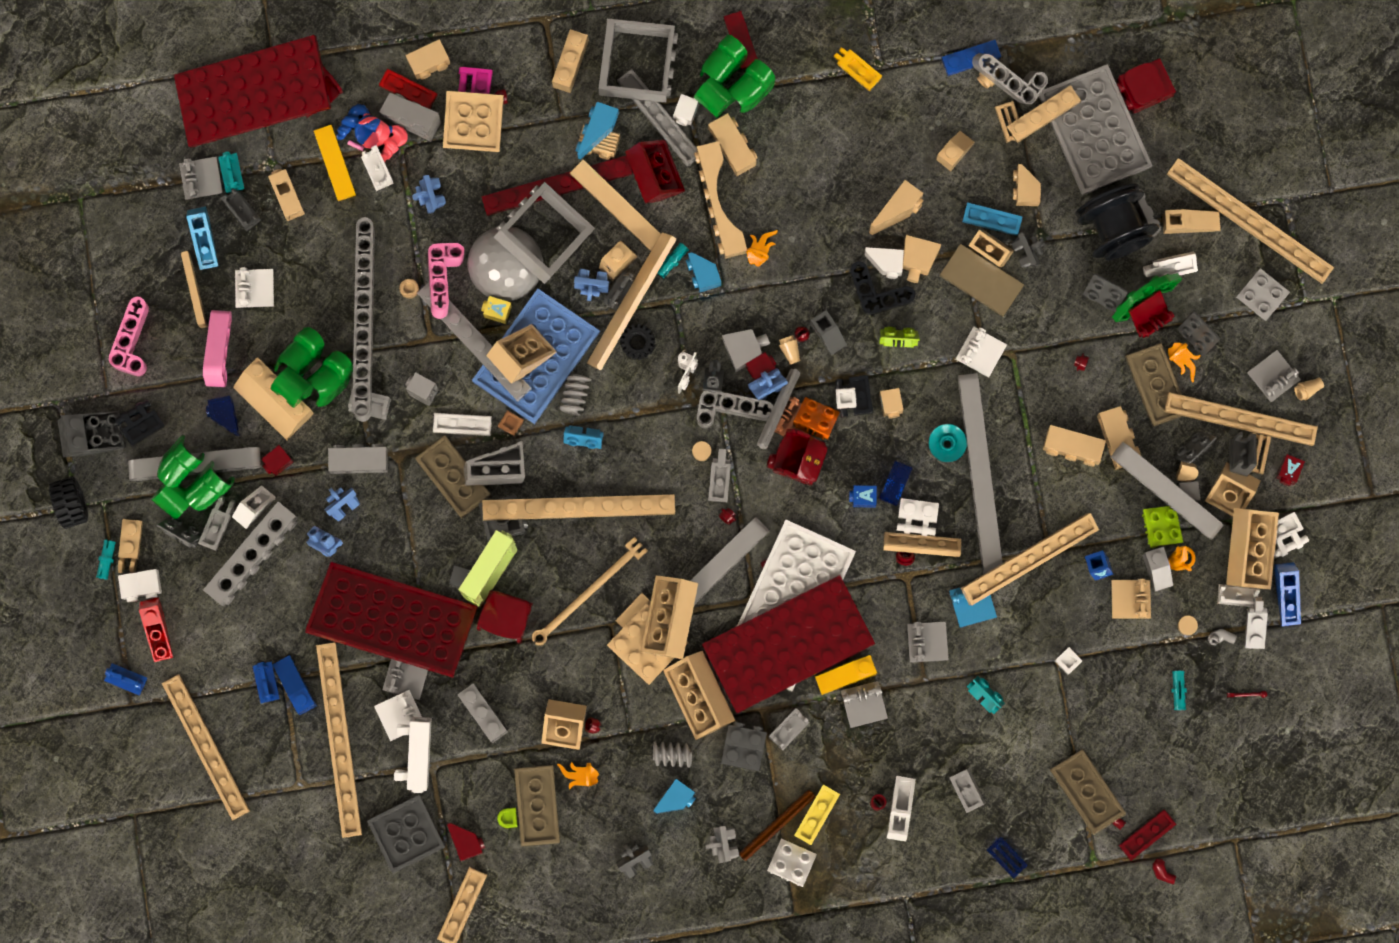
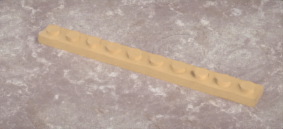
M1179 158L1167 173L1170 178L1321 284L1324 283L1334 269L1332 265Z
M673 494L482 500L483 521L675 515V496Z
M336 643L316 645L342 838L362 835L337 645Z

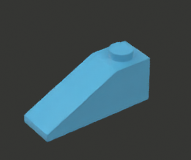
M206 206L187 210L186 217L199 269L219 266Z

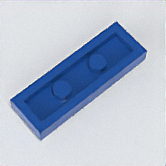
M996 40L943 56L942 62L947 76L974 68L972 59L978 53L990 54L997 60L1001 59Z

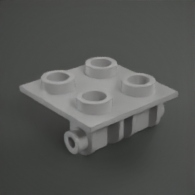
M217 157L195 161L184 159V163H179L185 200L223 193Z
M1260 268L1236 298L1267 321L1290 291Z
M1278 350L1247 372L1270 402L1301 380L1298 377L1299 372L1297 369H1292Z
M915 622L914 624H907L910 663L949 660L946 622Z
M391 659L382 690L398 695L410 690L413 698L420 700L428 670Z
M878 681L841 690L850 728L888 719L882 698V690Z

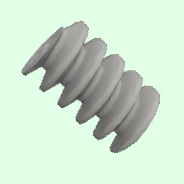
M571 374L572 376H568L566 379L570 383L565 384V388L568 391L563 392V395L567 398L561 400L564 405L560 406L559 409L567 414L581 416L578 414V411H584V408L579 405L586 403L581 397L588 395L583 389H589L585 382H589L591 379L583 375Z
M654 741L653 760H655L656 766H659L660 762L663 761L664 766L667 767L670 761L672 767H675L676 762L679 763L680 767L686 762L687 767L690 768L692 764V746L689 749L688 744L685 743L683 748H681L680 743H677L675 748H673L672 742H669L666 748L664 742H661L660 747H658L656 741Z

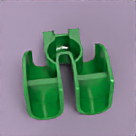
M729 34L719 42L718 47L702 65L700 77H703L705 72L710 78L699 88L694 96V99L707 108L716 118L736 100L741 105L739 110L741 113L752 110L773 89L775 83V75L772 70L762 61L755 59L746 68L745 73L729 89L723 86L724 82L729 80L741 68L747 58L745 47L738 39Z
M304 327L296 334L293 342L278 357L274 371L277 372L281 363H285L288 367L276 377L270 389L278 396H283L287 403L295 408L303 399L309 397L315 388L319 393L316 405L323 407L333 401L348 386L353 373V364L342 352L333 351L323 361L322 366L305 380L302 376L319 361L324 349V341L317 331L310 327Z
M183 434L161 459L157 470V477L163 483V486L151 498V501L174 520L189 505L197 511L205 510L218 500L220 496L224 495L234 483L233 476L226 482L220 479L214 472V462L211 461L187 488L180 486L185 477L202 463L205 456L203 452L197 458L193 456L183 444L185 439Z

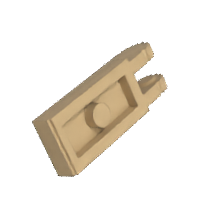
M122 520L118 573L124 572L125 559H131L130 573L136 572L143 521Z

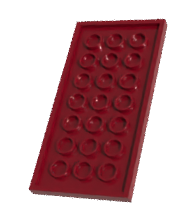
M315 35L174 75L187 143L190 148L331 109L317 37Z
M330 562L305 633L454 678L478 606Z
M839 575L703 643L702 646L736 714L875 645V642L844 581Z

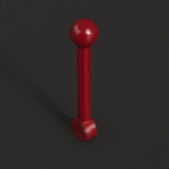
M1265 690L1254 693H1227V697H1267Z

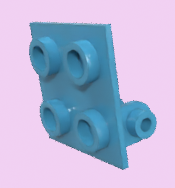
M962 587L949 591L960 628L997 618L991 595L974 605H969L961 590Z

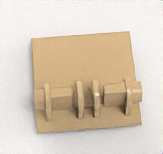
M1111 580L1112 619H1151L1150 580Z

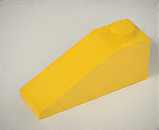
M869 655L818 675L815 679L821 695L875 676L877 671Z

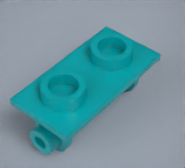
M224 152L223 156L218 158L226 193L231 192L233 189H236V191L245 189L237 153L230 154V152Z
M977 676L967 686L968 692L977 701L983 696L985 699L980 704L989 713L995 714L1005 704L1002 701L1003 697L998 692H994L984 678Z

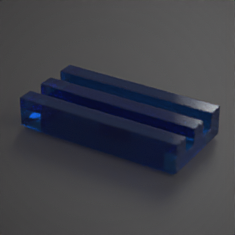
M1002 837L997 839L987 849V852L1013 879L1028 866ZM1001 843L1022 866L1018 867L998 844ZM994 848H996L997 851L1012 865V867L1016 870L1014 873L995 854V852L993 851Z

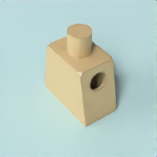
M906 235L903 269L909 271L908 281L918 283L920 274H929L941 244Z
M619 241L601 259L599 269L602 272H606L607 277L613 282L638 256L625 243Z

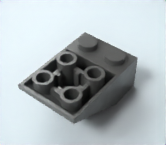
M110 411L64 415L57 420L63 458L124 449L122 425L118 426L114 419L120 416V412Z

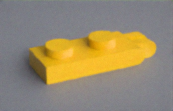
M841 47L839 52L843 57L838 53L834 55L838 60L837 65L868 91H871L882 78V75L852 50L846 51Z

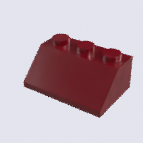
M666 140L639 142L625 151L645 203L659 202L685 192Z

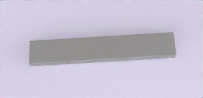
M633 69L617 80L621 87L649 90ZM632 99L687 168L696 161L694 153L697 152V147L660 102Z

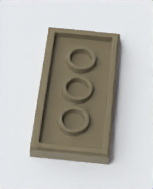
M962 244L959 245L940 274V277L1004 317L1024 287V284Z
M1162 343L1126 355L1125 358L1152 427L1183 417L1164 412L1168 393L1182 394Z
M446 435L415 457V460L461 519L478 507L482 500H487L492 496L484 485L465 486L464 465L466 461Z
M1083 749L1050 769V772L1093 835L1126 815V812Z
M553 765L514 769L521 847L560 843Z

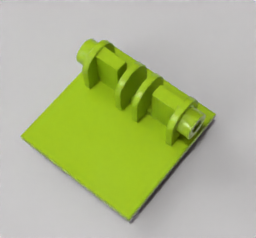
M884 327V329H880L881 337L879 344H883V346L893 347V340H895V347H897V340H900V347H902L904 340V347L914 348V346H918V341H920L918 331H915L914 328L896 330L895 327Z
M1170 506L1143 509L1142 517L1146 524L1144 528H1147L1145 534H1148L1147 538L1150 548L1183 543L1176 511Z

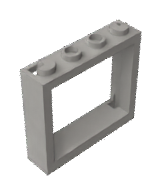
M607 18L598 88L599 95L666 103L667 96H671L672 85H668L669 79H673L674 73L671 61H675L676 50H673V44H677L678 40L675 26ZM614 32L668 38L662 91L608 86Z
M544 182L540 187L536 185L530 192L532 196L529 199L525 197L518 206L521 208L518 211L514 209L507 216L509 219L507 223L503 221L496 228L499 232L494 238L545 284L595 228ZM539 196L547 201L580 232L577 238L549 268L508 231Z

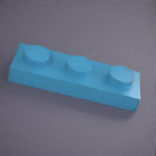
M967 203L962 222L1018 236L1022 216Z

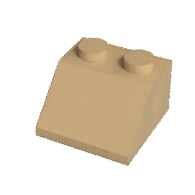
M1226 462L1205 502L1233 516L1234 508L1246 509L1255 495L1261 480L1250 474L1243 476L1230 472V464Z
M548 699L544 717L542 744L580 750L587 706Z

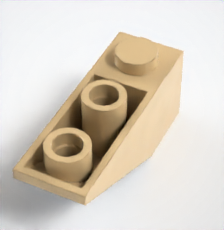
M1181 209L1165 210L1162 215L1163 234L1221 231L1219 212Z

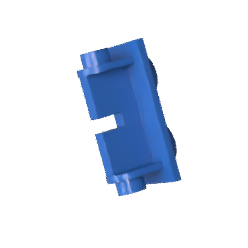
M261 662L254 665L253 671L260 703L280 699L272 662Z
M112 663L110 668L106 669L104 681L140 696L147 677Z

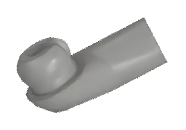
M1218 629L1208 636V641L1211 645H1217L1224 640L1234 644L1237 635L1224 629Z

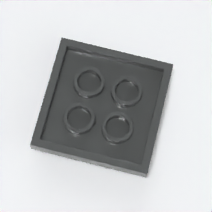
M420 795L367 820L392 874L446 848Z

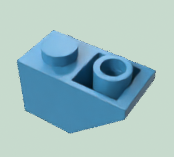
M692 252L688 253L689 259L686 260L688 270H692L694 277H692L694 288H698L701 293L720 287L721 279L716 264Z

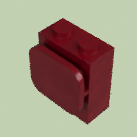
M1160 58L1128 70L1125 74L1118 77L1116 83L1120 93L1125 98L1124 102L1127 109L1131 110L1132 114L1172 98L1176 93Z

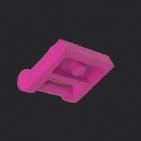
M459 67L458 74H460L458 92H466L467 76L473 75L471 93L490 94L492 70Z

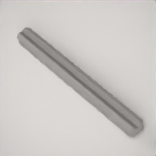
M797 369L789 370L786 377L788 384L781 388L758 439L757 446L761 449L768 448L800 376V372Z

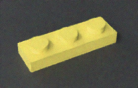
M823 785L794 836L812 845L840 794Z

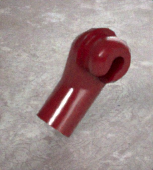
M1156 859L1152 866L1156 878L1173 885L1176 875L1166 871L1163 859Z

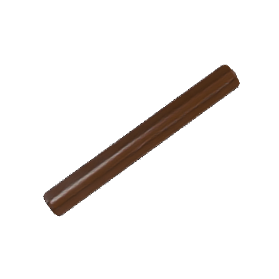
M807 790L739 853L740 857L747 861L816 797L811 790Z

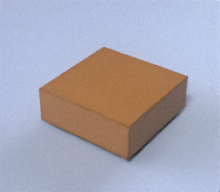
M507 410L498 428L515 437L524 419Z

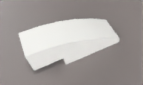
M896 776L887 832L888 839L906 841L916 779Z

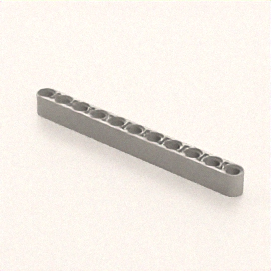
M367 217L360 218L356 223L352 409L355 418L361 422L369 420L372 410L375 230L373 222ZM363 226L370 227L368 231L361 230ZM363 244L370 245L367 249L360 248ZM362 262H369L367 267L360 266ZM362 280L369 281L367 285H360ZM362 298L369 299L365 304L359 302ZM362 316L369 317L365 322L359 321ZM362 334L368 335V338L366 340H360L359 336ZM363 352L368 354L364 359L358 357ZM360 371L368 372L365 377L358 376ZM361 389L367 390V393L363 396L357 394ZM359 408L367 409L364 414L357 413Z
M977 373L958 375V386L964 432L967 439V455L984 575L1003 562L979 378Z

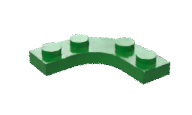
M1178 273L1153 277L1149 283L1139 290L1130 292L1127 295L1128 299L1116 308L1112 318L1115 322L1127 321L1131 317L1130 309L1158 290H1161V293L1171 292L1182 280V277Z

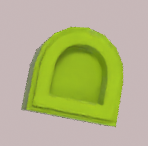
M507 808L499 812L497 820L500 826L504 828L518 827L516 808Z

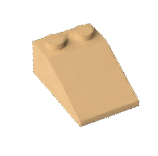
M904 180L871 224L869 233L874 235L910 217L913 212L916 214L924 201L922 200L923 192Z
M531 324L496 341L486 356L510 383H513L525 377L552 357L557 351Z

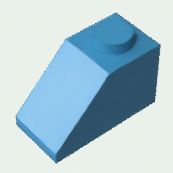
M676 779L653 811L658 814L683 810L686 806L690 808L696 799L693 797L695 792Z

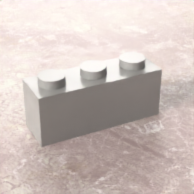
M355 444L352 445V448H345L344 445H333V448H328V471L330 474L387 473L388 449L383 447V444H372L371 447Z
M471 684L457 694L492 744L508 733L474 684Z

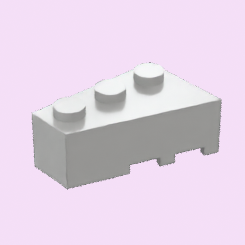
M389 93L379 111L382 118L400 125L404 129L430 142L441 124L438 112L423 107L416 102L406 100L404 96L398 93L395 95Z
M520 441L514 445L503 447L495 452L466 461L464 465L465 486L522 484L525 479L523 442Z

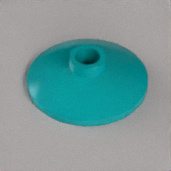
M944 424L932 431L928 444L930 452L936 459L943 462H953L964 454L967 447V439L959 427L952 424ZM949 441L951 446L945 447L944 442Z

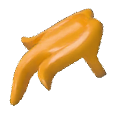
M777 230L763 234L758 243L756 237L750 235L753 242L746 251L749 264H755L758 267L768 260L769 248L776 244L770 242L765 246V243L769 237L778 232Z
M1186 342L1184 344L1174 343L1171 348H1168L1169 360L1174 361L1181 368V375L1185 373L1184 365H1186L1191 371V381L1194 382L1196 369L1190 358L1197 360L1201 355L1194 356L1186 348L1188 346Z
M1177 546L1176 550L1168 558L1170 569L1175 571L1184 569L1192 571L1191 567L1195 563L1193 550L1187 546ZM1187 551L1191 554V562L1189 564H1185L1188 560Z
M571 762V768L576 772H568L561 764H557L566 778L575 780L569 784V789L574 785L593 786L598 783L597 777L599 773L591 766V763H587L586 767H576Z

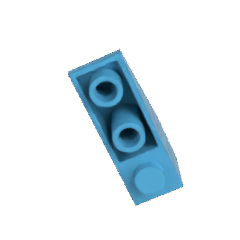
M597 102L595 107H591L589 112L590 122L585 124L582 131L584 135L582 142L579 141L576 147L578 159H582L613 131L619 115V109Z

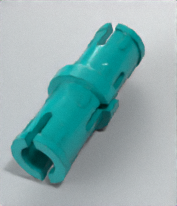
M680 242L667 255L657 274L665 278L671 269L679 265L678 262L689 249Z
M104 540L101 556L98 557L100 562L96 578L108 580L110 566L114 562L112 557L116 542Z
M1172 671L1173 689H1171V693L1174 695V710H1186L1185 693L1187 688H1185L1184 671Z

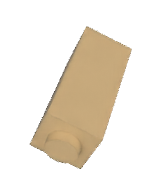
M278 169L273 171L272 175L268 177L286 220L290 221L304 215L305 213L287 170Z

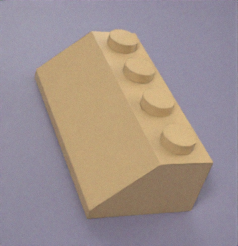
M257 357L243 371L233 388L288 440L314 413L303 401L293 408L283 396H278L270 388L277 376Z
M1234 508L1226 585L1271 590L1279 513Z
M656 576L641 652L683 659L698 583L679 578Z
M703 651L689 655L663 670L695 740L735 721Z

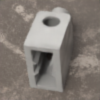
M752 329L722 335L723 343L735 372L746 367L747 362L761 355L760 348L770 344L766 334L755 337Z

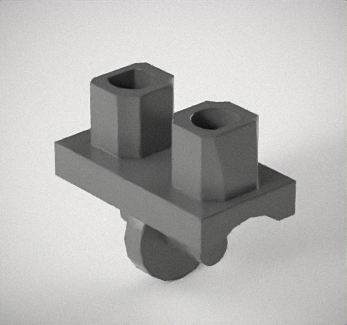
M1022 232L1018 234L1019 237L1012 241L1011 244L1015 252L1025 249L1026 255L1018 258L1021 266L1025 268L1040 265L1037 254H1043L1041 247L1045 245L1044 240L1038 242L1036 236L1031 238V243L1027 233L1024 234Z
M627 843L624 844L626 850L620 853L622 859L616 862L621 873L623 872L628 878L637 874L634 868L635 864L640 862L644 869L653 865L650 857L652 854L646 845L640 849L637 844L629 848Z

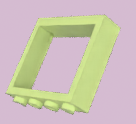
M496 530L458 589L464 599L480 609L486 601L489 591L493 590L517 552L516 543H514L512 535L503 530L501 532Z

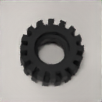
M633 324L630 328L627 327L626 331L622 333L621 338L623 352L633 360L648 358V355H651L655 348V337L652 330L648 329L645 325L641 326V324L636 326ZM636 335L644 337L646 341L641 349H635L631 346V339Z

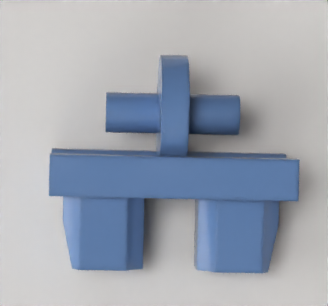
M429 175L423 176V179L419 181L420 186L415 187L417 193L413 194L412 198L414 201L419 200L420 206L426 205L429 214L433 213L437 208L444 206L446 201L443 194L435 196L433 191L441 187L439 178H430Z
M579 270L577 277L574 279V289H581L582 295H588L587 301H591L592 296L599 297L600 292L608 293L609 281L606 272L599 271L597 272L596 279H590L589 270Z
M776 368L769 373L762 372L761 377L748 384V387L758 400H765L769 394L779 392L788 383L779 369Z
M341 487L335 492L330 488L329 492L331 495L326 500L332 503L324 510L329 516L332 515L333 518L340 521L346 516L340 507L347 503L353 510L360 503L355 496L357 494L352 488L342 494L344 490Z
M313 526L307 533L310 538L307 544L327 557L335 554L336 548L343 544L340 539L316 526Z

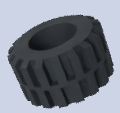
M72 476L50 483V500L59 524L64 529L88 522L87 505L78 481Z

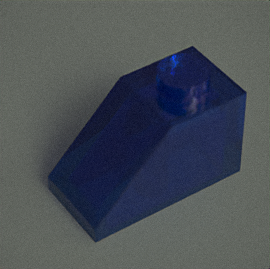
M225 396L207 400V417H211L213 422L233 435L240 436L233 398Z
M895 461L879 499L897 506L913 468Z

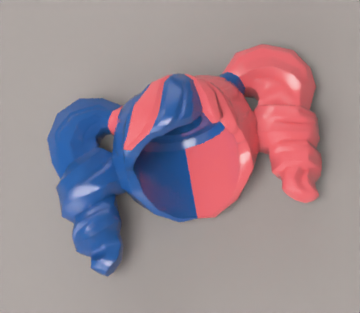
M361 104L352 106L348 115L341 121V126L338 127V134L336 135L337 140H343L354 128L357 141L365 148L371 149L375 145L380 147L384 144L385 146L381 153L384 162L399 150L398 147L406 143L408 137L404 127L400 125H387L382 120L372 116L366 106Z

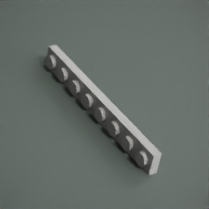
M428 282L417 294L431 308ZM449 300L448 314L446 317L441 318V320L518 402L531 390V387L523 378L513 383H510L486 356L493 346ZM438 301L439 308H441V301Z

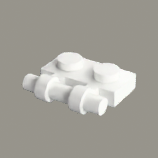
M901 498L898 518L906 520L905 524H897V531H904L905 534H910L911 532L919 533L922 536H935L936 528L928 527L929 522L937 523L939 503ZM912 520L923 521L922 526L911 525Z
M1295 512L1278 520L1277 549L1275 550L1274 559L1279 556L1284 557L1288 555L1289 551L1295 548L1300 549L1303 547V544L1309 542L1306 535L1299 537L1297 532L1303 530V527ZM1291 536L1293 541L1284 545L1282 540Z

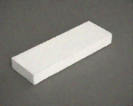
M434 413L433 433L491 436L492 416Z

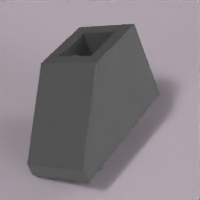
M827 310L810 321V326L831 356L847 346L838 326Z

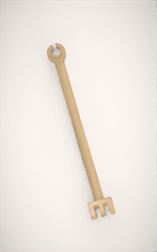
M634 537L625 545L629 550L545 628L533 632V642L536 641L538 635L543 636V640L537 641L535 645H544L547 641V636L633 556L639 560L648 550L644 548L639 553L638 550L643 545L639 543L633 547L632 545L636 543L637 539Z

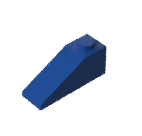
M1294 562L1275 564V583L1281 625L1301 624L1299 570Z
M289 655L273 664L296 712L302 715L315 708L317 704L291 656Z

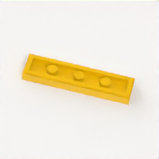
M332 125L314 130L337 200L341 201L356 196Z

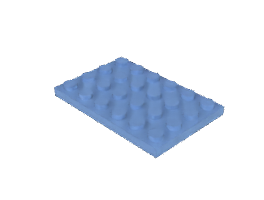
M540 289L535 291L502 337L511 335L532 324L557 351L552 357L523 377L524 381L531 387V390L517 402L484 365H482L472 379L474 384L534 425L600 333V330Z

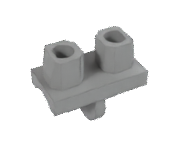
M726 826L713 828L714 836H710L711 844L705 845L706 849H712L713 856L718 855L719 863L729 862L731 859L738 857L737 846L729 847L728 840L735 839L736 837L735 829L726 828Z

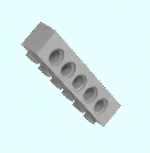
M277 502L203 591L221 606L229 605L235 597L234 593L238 589H243L247 584L246 579L250 574L253 576L259 570L260 566L258 565L261 561H266L271 556L273 547L275 545L279 546L285 538L284 534L288 530L291 531L297 525L296 520L298 518L280 502ZM276 521L282 523L279 530H273L272 528L273 523ZM263 536H269V542L266 545L260 544V539ZM253 550L256 551V558L248 560V553ZM239 565L244 566V572L236 575L235 568ZM231 580V587L224 590L222 587L223 582Z

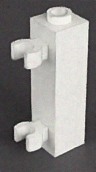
M412 717L410 725L398 724V727H396V735H409L408 771L396 769L394 780H407V790H412L414 793L426 791L429 784L432 718Z

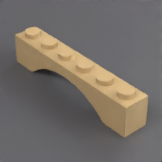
M717 141L697 146V152L694 153L696 163L701 165L702 170L699 171L701 182L705 181L706 189L703 190L706 200H710L711 207H708L710 217L715 219L716 225H713L715 236L720 238L721 243L718 244L720 255L724 254L726 259L746 254L747 247L743 232L729 221L718 200L717 179L724 160L720 143Z

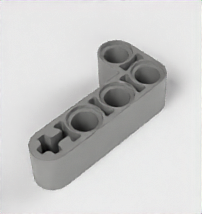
M978 53L972 59L973 67L1019 103H1034L1048 82L1047 75L1038 71L1029 72L1022 80L990 54ZM997 69L1000 70V75L998 78L995 76V72ZM1036 75L1039 78L1037 84L1034 83V78ZM1011 80L1014 81V86L1012 89L1009 86ZM1025 91L1028 92V97L1026 100L1023 97Z
M704 391L699 401L697 423L701 428L711 427L716 412L767 421L773 404L765 400L729 393ZM706 396H712L714 398V402L712 404H706L704 402V398ZM724 400H731L733 405L730 408L724 407L722 404ZM744 403H749L752 409L745 412L741 406ZM755 405H758L757 409H759L757 414L754 413ZM764 407H767L768 411H770L766 415H763V411H761ZM703 414H707L711 419L709 422L703 423L700 417Z

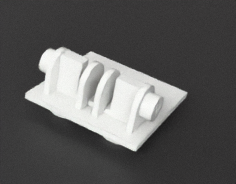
M242 267L240 270H235L236 308L274 307L273 269L247 270V268Z
M973 327L956 360L989 378L1007 344L985 333L986 330L983 328Z
M685 352L678 355V366L685 370L678 385L679 394L682 389L686 390L690 382L689 374L690 372L694 373L698 366L696 352L693 356Z
M410 690L374 706L390 741L403 736L396 735L398 724L410 725L412 717H422Z
M781 838L767 871L780 876L782 879H786V881L789 880L797 884V886L803 887L817 854Z

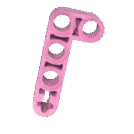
M437 243L431 245L428 250L431 313L438 319L444 318L448 314L447 267L460 266L464 260V247L459 243ZM457 253L459 254V256H453L451 254ZM433 254H439L440 257H434ZM435 271H440V272H442V273H441V274H435L434 272H435ZM436 288H441V289H443V290H442V291H436L435 289H436ZM438 301H441V308L438 306Z
M134 297L130 300L109 354V362L115 369L134 376H142L147 370L146 363L140 357L132 355L149 311L148 304L141 297ZM140 304L143 306L142 309L135 308V306H139ZM136 321V326L129 329V322ZM123 339H130V343L127 346H121ZM123 356L122 363L115 364L116 357ZM140 362V369L133 370V364Z
M211 310L203 364V377L205 385L208 387H226L227 384L226 359L232 322L231 311Z

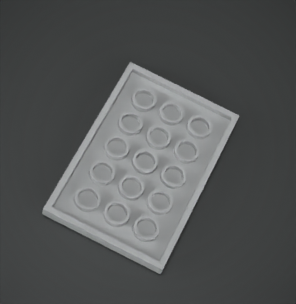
M1108 64L1044 89L1039 95L1041 103H1044L1071 85L1081 100V103L1050 123L1082 196L1152 168L1153 165Z

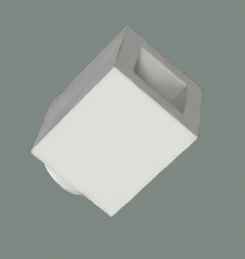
M681 94L673 114V119L676 120V123L682 126L692 125L699 102L694 98Z

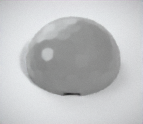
M497 227L489 229L475 240L469 251L467 268L470 279L475 287L487 297L491 296L504 301L520 299L535 288L539 279L494 238L499 232L496 229ZM510 227L508 231L543 262L542 253L537 242L527 232L516 227Z

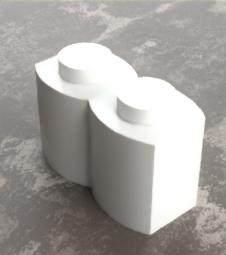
M157 569L118 576L121 599H127V602L139 601L138 597L146 596V599L157 598V594L162 593L159 570Z

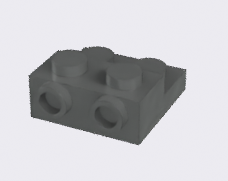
M515 494L495 500L517 499V496ZM479 503V508L483 520L482 503ZM526 519L483 521L488 542L496 530L499 532L503 530L513 537L525 534V529L528 528Z
M733 722V726H728L721 764L759 772L767 732H763L764 728L752 726V729L744 728L745 724Z

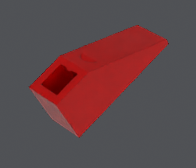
M159 597L140 601L139 613L154 662L173 658Z

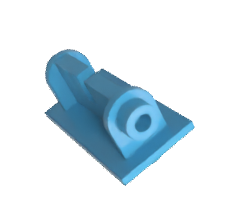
M572 425L565 427V444L585 446L590 449L602 448L604 432H600L599 429L587 428L586 434H583V427Z

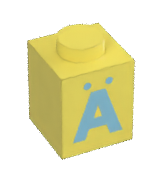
M489 296L488 301L484 300L481 311L484 312V318L506 324L512 305L510 302Z

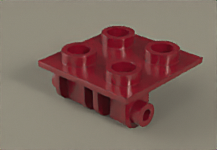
M1158 290L1129 310L1139 337L1142 336L1143 338H1148L1155 330H1159L1158 326L1162 328L1163 324L1166 325L1173 321L1172 318L1175 317L1173 312L1168 310L1161 290Z

